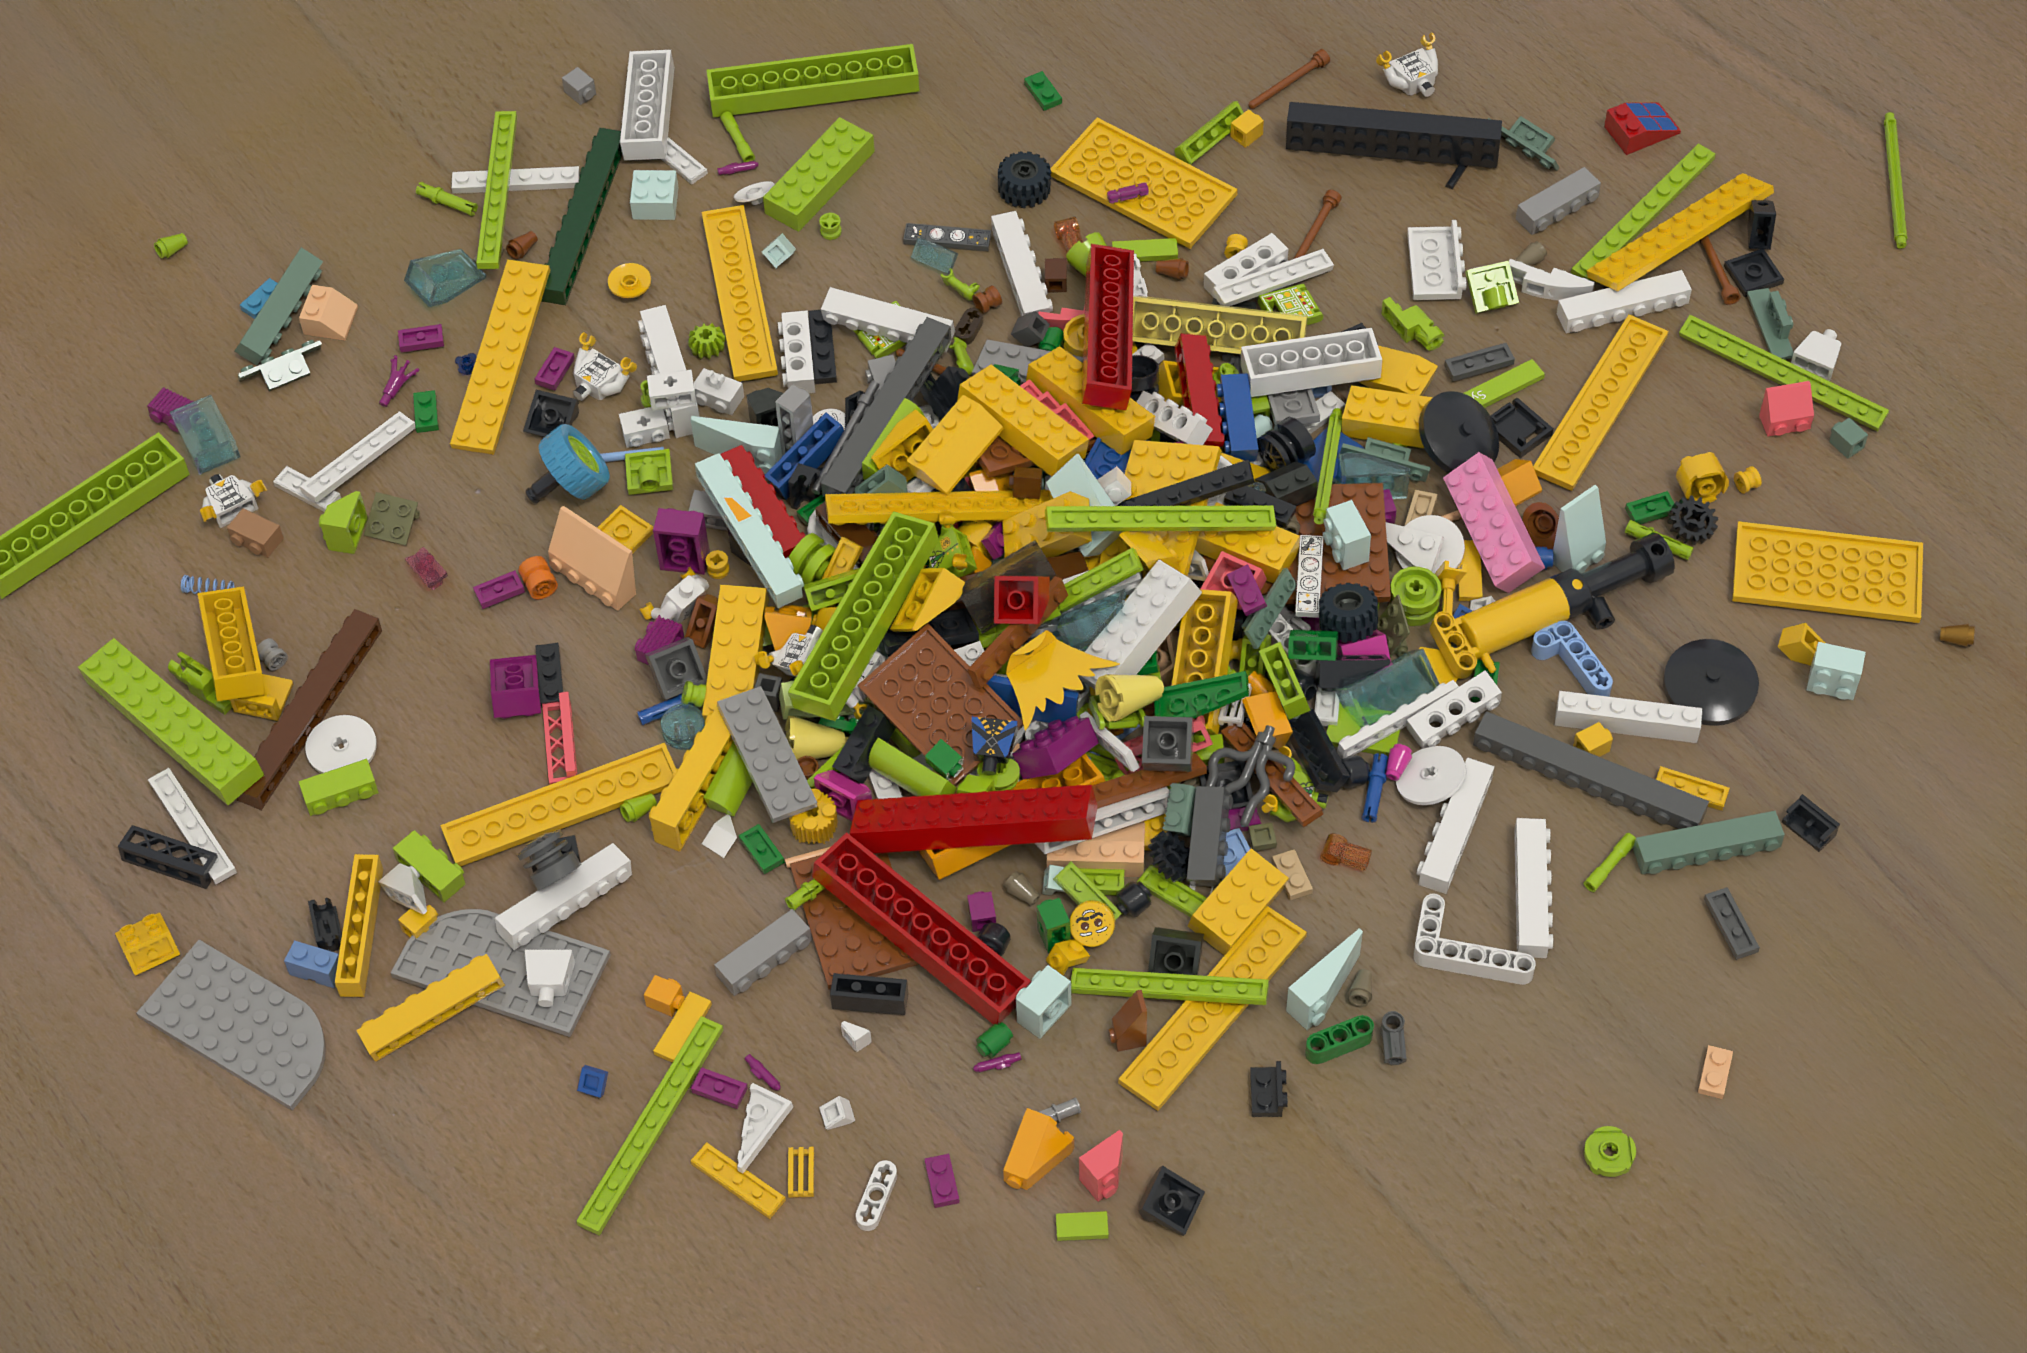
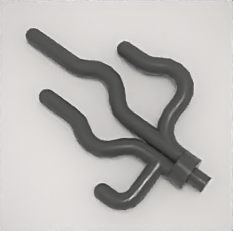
M1266 725L1264 732H1258L1254 745L1248 751L1241 752L1231 748H1220L1213 752L1209 758V776L1205 787H1215L1219 775L1217 765L1221 758L1228 757L1238 761H1247L1240 778L1225 786L1230 794L1243 788L1250 780L1254 768L1256 770L1261 786L1259 791L1250 798L1240 820L1242 827H1247L1250 824L1257 805L1269 793L1270 782L1265 772L1267 760L1285 765L1286 770L1283 779L1286 782L1291 781L1295 773V764L1290 757L1271 751L1276 738L1272 736L1275 728Z

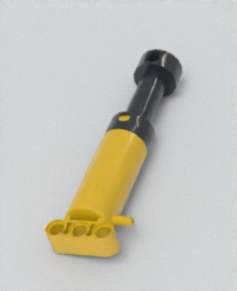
M1653 532L1633 541L1630 545V553L1582 574L1576 569H1568L1456 619L1447 611L1438 612L1429 630L1456 677L1460 679L1468 678L1474 670L1477 660L1480 658L1488 671L1494 673L1496 668L1489 654L1535 635L1539 630L1554 623L1567 621L1589 611L1592 608L1593 598L1639 578L1651 584L1673 574L1675 569L1673 554L1665 539L1660 534ZM1438 622L1445 624L1447 628L1440 627ZM1448 642L1455 643L1458 648L1451 647ZM1460 662L1467 663L1469 668L1461 666Z

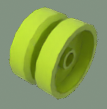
M814 533L806 535L789 556L794 568L793 572L795 575L799 574L804 585L821 580L836 548L830 544L825 545L824 540Z
M1422 567L1402 569L1392 579L1389 604L1396 595H1399L1408 626H1422L1430 623L1439 610L1442 591L1441 582L1437 575L1429 569Z

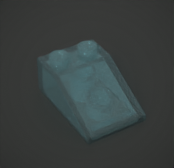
M462 249L410 260L404 281L428 307L445 304L484 280L486 274L481 269H477V265Z
M212 395L170 411V415L199 475L241 457L236 442Z
M1362 452L1339 454L1337 484L1383 483V490L1390 489L1393 499L1407 498L1410 468Z
M1123 589L1062 614L1057 629L1063 642L1080 651L1088 649V645L1097 638L1124 607L1127 595L1126 590Z

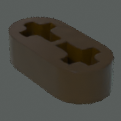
M974 307L967 309L955 327V337L963 340L967 345L971 344L983 325V312Z

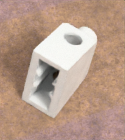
M1831 329L1825 330L1823 334L1812 331L1794 351L1791 363L1830 381L1841 347V342L1835 340L1837 338L1836 332Z
M525 950L527 981L530 994L532 996H539L538 1004L540 1006L550 1007L553 1005L554 996H565L575 965L572 950Z

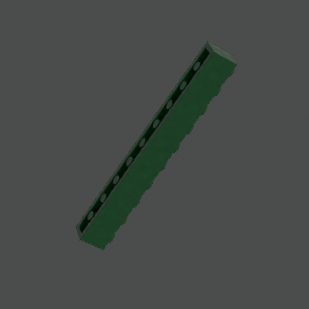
M599 128L597 136L594 135L592 139V149L587 152L585 167L581 168L579 183H575L574 196L569 199L567 214H564L562 217L561 230L557 231L556 243L554 247L550 248L549 261L544 264L549 265L550 274L541 302L565 306L567 304L623 155L620 145L621 131Z

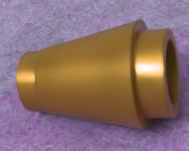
M1962 624L1941 627L1940 641L1966 647L1974 645L1975 626Z

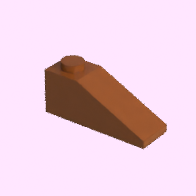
M1142 989L1136 990L1112 1018V1028L1108 1029L1111 1044L1115 1043L1117 1052L1147 1045V1009Z

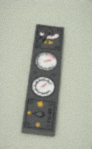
M906 223L903 242L907 245L989 251L991 230Z

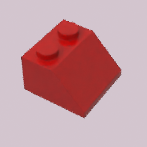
M995 576L994 624H1040L1049 602L1050 577Z

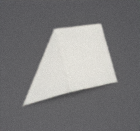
M726 814L714 823L702 842L704 846L723 858L737 839L730 815Z

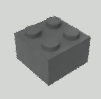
M689 637L645 654L659 693L665 700L683 693L686 681H691L694 685L707 683V676L693 639Z
M1144 716L1142 765L1144 770L1192 772L1194 736L1192 717Z

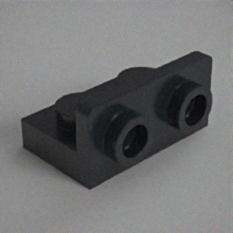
M1276 1061L1275 1067H1250L1252 1117H1282L1283 1107L1288 1106L1287 1092H1282V1085H1286V1070H1281V1061Z

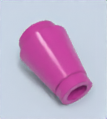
M1394 744L1393 748L1390 749L1386 777L1388 779L1398 781L1412 759V750L1402 744Z

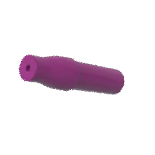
M754 161L735 162L722 168H717L718 175L734 174L736 172L756 169L759 163Z
M1020 1052L979 1062L973 1067V1070L980 1073L994 1068L1002 1070L1011 1067V1064L1022 1060Z
M751 1054L747 1055L745 1061L751 1067L750 1071L759 1080L763 1079L773 1090H780V1082L759 1060L755 1059Z

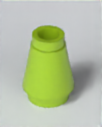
M180 233L159 238L154 243V249L160 258H169L185 245H188L186 236Z
M651 793L624 800V803L620 805V812L625 821L636 822L649 812L653 806H657V802Z

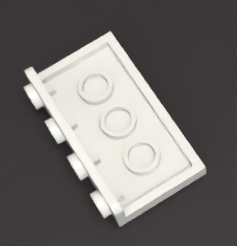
M1452 220L1451 227H1408L1407 237L1413 300L1461 299L1462 290H1466V277H1462V273L1465 271L1464 260H1460V256H1463V244L1459 243V240H1461V227H1457V221Z

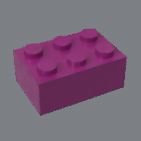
M658 508L653 534L660 570L686 573L688 571L687 568L691 567L696 574L705 575L707 568L705 559L710 553L704 513L681 511L673 508Z
M1074 716L1063 722L1060 719L1054 720L1047 724V729L1036 732L1032 740L1021 743L1019 745L1020 748L1012 753L1019 765L1022 778L1029 779L1058 774L1097 745L1099 741L1089 717L1079 719L1078 716Z

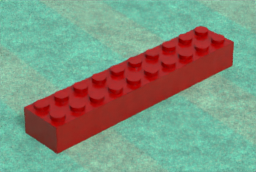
M1091 244L1086 264L1082 404L1127 410L1132 391L1134 250Z
M1092 785L857 800L849 834L872 853L1092 840L1098 805Z
M846 832L814 862L812 878L993 1025L1002 1022L1016 1008L1018 992L1024 987L1027 988L1032 981Z

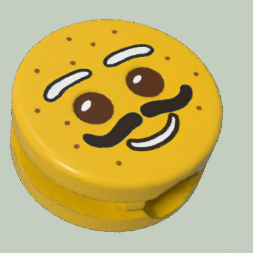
M1085 901L1079 904L1070 916V932L1073 938L1078 943L1087 947H1096L1104 944L1109 940L1115 929L1113 912L1106 904L1100 901Z

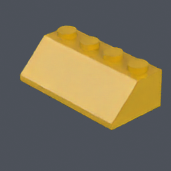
M962 395L906 462L913 476L948 495L1004 428L979 403Z

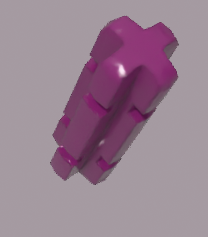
M1144 182L1137 184L1138 186L1136 187L1131 185L1119 188L1118 191L1111 190L1107 192V199L1112 204L1118 202L1119 199L1124 201L1138 197L1137 195L1144 196L1149 194L1148 186Z

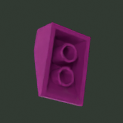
M536 655L490 659L491 698L494 718L506 719L512 716H532L541 713Z

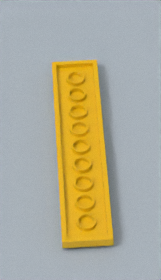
M1739 174L1670 219L1660 223L1654 229L1644 233L1638 239L1628 243L1622 249L1612 253L1606 259L1596 263L1593 267L1586 270L1587 278L1619 291L1750 209L1752 200H1764L1772 195L1774 187L1747 174Z
M744 205L703 211L702 219L734 380L740 382L778 375Z
M507 259L452 435L451 448L495 454L550 274L549 265Z
M1628 314L1533 467L1538 477L1573 491L1662 347L1669 331Z
M1013 490L950 492L948 495L942 492L825 494V505L828 524L833 523L835 525H844L845 523L865 525L875 522L886 524L893 511L932 523L939 521L940 511H951V516L956 520L955 523L967 520L972 522H981L983 520L1002 522L1007 518L1049 501L1053 497L1050 490H1041L1040 499L1013 498Z
M665 743L440 826L454 862L461 867L536 839L545 833L563 829L617 809L624 803V800L650 793L652 795L660 793L671 783L676 767Z
M1267 906L1207 976L1270 980L1307 937V932ZM1186 1000L1120 1076L1118 1084L1159 1111L1249 1004Z

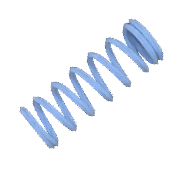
M184 575L182 577L181 591L183 593H189L190 591L193 594H196L198 591L202 593L200 591L202 585L201 577L198 578V589L196 592L193 591L194 576L190 578L188 575ZM209 578L206 579V582H205V589H206V590H205L204 592H208V588H209V584H210V579H209ZM217 579L213 581V591L217 588ZM224 579L221 582V590L225 588ZM230 581L228 583L227 589H229V587L234 588L233 581Z

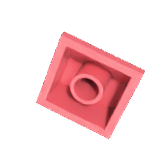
M1810 381L1766 388L1759 417L1767 437L1780 436L1796 431L1803 432L1811 429L1814 410Z
M1221 551L1201 590L1229 591L1236 596L1227 574L1247 564L1260 591L1267 578L1261 568ZM1238 600L1237 609L1242 610V607Z
M1118 1130L1079 1157V1180L1097 1202L1103 1198H1110L1117 1191L1123 1157V1133L1121 1130Z

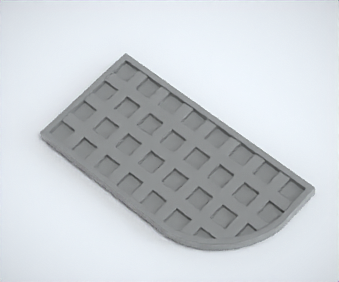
M466 909L437 917V920L429 926V930L426 933L423 932L417 939L412 935L391 971L392 978L426 989L432 982L441 981L448 977L451 971L457 968L461 969L470 964L473 958L487 954L505 986L473 1005L571 1037L611 954L610 950L549 930L534 937L528 944L513 950L497 933L495 917L500 914L482 909ZM525 950H572L575 965L565 996H554L553 1005L550 1007L540 1006L538 1004L539 996H532L530 994L527 981Z
M201 940L195 943L136 1013L138 1018L292 1111L315 1084L323 1068L326 1052L325 1037L320 1022L313 1010L304 1001Z

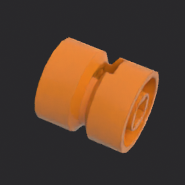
M533 556L521 563L518 572L532 598L544 599L557 590L558 583L550 572V567L545 558Z

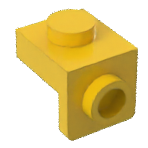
M1075 939L1055 943L1046 961L1054 970L1064 975L1069 967L1086 963L1090 955L1082 944L1078 943Z

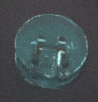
M690 704L672 706L663 714L661 719L664 740L669 746L680 750L691 749L696 734L699 731L701 732L705 726L702 712Z

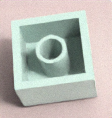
M634 170L630 198L633 220H675L679 188L676 170Z
M1350 500L1327 508L1326 519H1324L1325 532H1323V538L1326 545L1331 546L1335 562L1340 563L1343 570L1369 562L1371 534L1353 501Z
M1818 642L1810 667L1806 690L1816 694L1835 696L1843 700H1853L1862 675L1865 652Z
M1049 965L1043 971L1039 970L1032 978L1031 984L1027 988H1022L1016 996L1017 1023L1041 1039L1071 1006V981Z

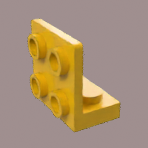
M262 674L265 694L230 700L234 712L278 721L293 687V681Z
M161 913L149 914L141 921L133 925H125L115 933L135 976L180 955Z

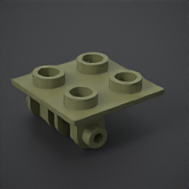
M376 492L364 536L406 546L413 520L418 519L420 516V511L417 510L418 502Z
M1396 595L1378 618L1377 629L1386 635L1390 658L1394 653L1398 654V656H1404L1408 650L1405 639L1410 634V630L1399 595Z

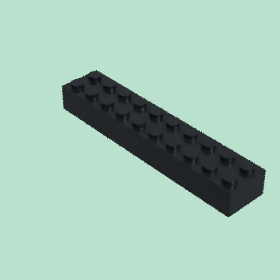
M1290 102L1287 116L1286 149L1497 168L1502 120Z

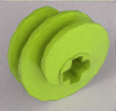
M1011 758L1007 764L997 763L995 775L982 773L983 762L977 767L976 776L993 779L996 791L1011 790L1019 780V765Z

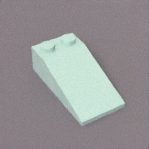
M691 416L695 447L715 455L742 445L746 452H751L755 461L754 464L757 468L760 467L764 474L782 458L779 427Z
M1076 454L1046 482L1053 498L1071 491L1089 498L1090 506H1115L1079 454ZM1091 531L1092 541L1078 548L1084 557L1099 555L1119 537L1120 533L1125 531Z
M1596 485L1573 499L1560 510L1553 548V564L1561 572L1572 568L1582 574L1588 566L1598 563L1605 555L1606 538L1599 489Z
M1360 928L1288 987L1286 1011L1306 1030L1313 1025L1318 1026L1324 1020L1325 1014L1359 958L1363 934Z

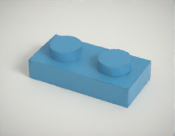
M269 278L240 304L241 311L255 319L278 283Z

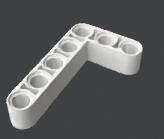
M1429 894L1424 898L1414 948V961L1418 965L1521 985L1532 981L1536 963L1529 954L1439 938L1445 901L1438 894ZM1429 908H1436L1437 910L1432 911ZM1425 929H1432L1433 931L1428 932ZM1421 950H1428L1430 952L1424 953ZM1446 954H1451L1455 957H1447ZM1475 958L1478 962H1473L1470 959ZM1494 963H1501L1504 966H1497ZM1520 967H1524V968H1526V969H1528V970H1527V971H1523V970H1520L1519 968H1520Z

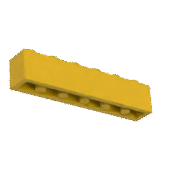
M354 854L335 977V985L340 997H365L381 889L378 881L382 879L383 867L379 855Z
M488 955L477 956L465 967L451 971L448 977L441 981L432 982L419 994L410 995L405 999V1002L397 1007L388 1008L380 1017L364 1022L361 1028L356 1031L367 1051L376 1062L502 988L505 984Z

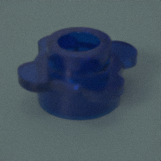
M474 353L456 357L455 363L459 366V373L464 375L472 374L476 362L475 359L477 358Z

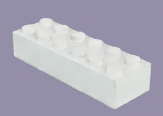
M671 50L630 51L620 138L624 160L666 159L675 68Z
M666 305L640 311L641 320L638 321L641 333L640 338L643 347L648 350L645 353L648 364L651 365L652 375L680 370L685 371L686 367ZM697 402L696 405L664 409L669 431L674 430L676 438L693 434L691 416L699 417Z
M1372 328L1243 346L1241 347V368L1243 374L1248 373L1251 397L1381 378L1382 357Z
M1158 560L1085 651L1087 654L1120 663V665L1090 669L1095 676L1086 677L1078 675V677L1095 689L1096 682L1100 676L1106 674L1137 675L1201 595L1202 591L1189 577L1163 561Z

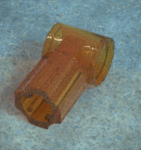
M1076 217L1054 222L1057 239L1062 241L1066 253L1078 241L1083 243Z
M1331 833L1327 836L1320 858L1329 865L1335 866L1342 863L1365 871L1368 867L1372 850L1348 843L1345 837Z

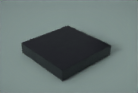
M1763 248L1727 260L1724 263L1725 269L1744 297H1747V291L1770 289L1784 283L1783 276Z

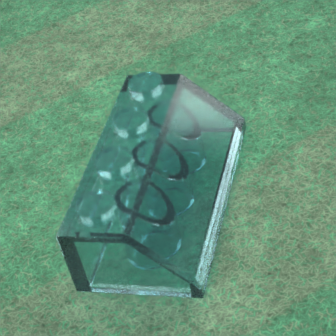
M1424 649L1411 650L1390 661V665L1343 688L1337 689L1336 694L1343 709L1362 728L1365 725H1373L1383 715H1391L1403 704H1411L1421 694H1429L1440 684Z

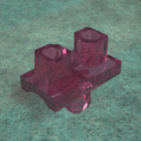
M422 547L415 555L405 558L409 567L432 590L442 585L443 579L448 576L447 572L425 547Z

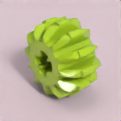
M703 322L702 327L695 325L694 331H690L688 346L694 356L698 355L700 359L706 356L710 360L712 355L718 357L719 352L724 351L725 335H723L720 327H715L713 323L706 326Z

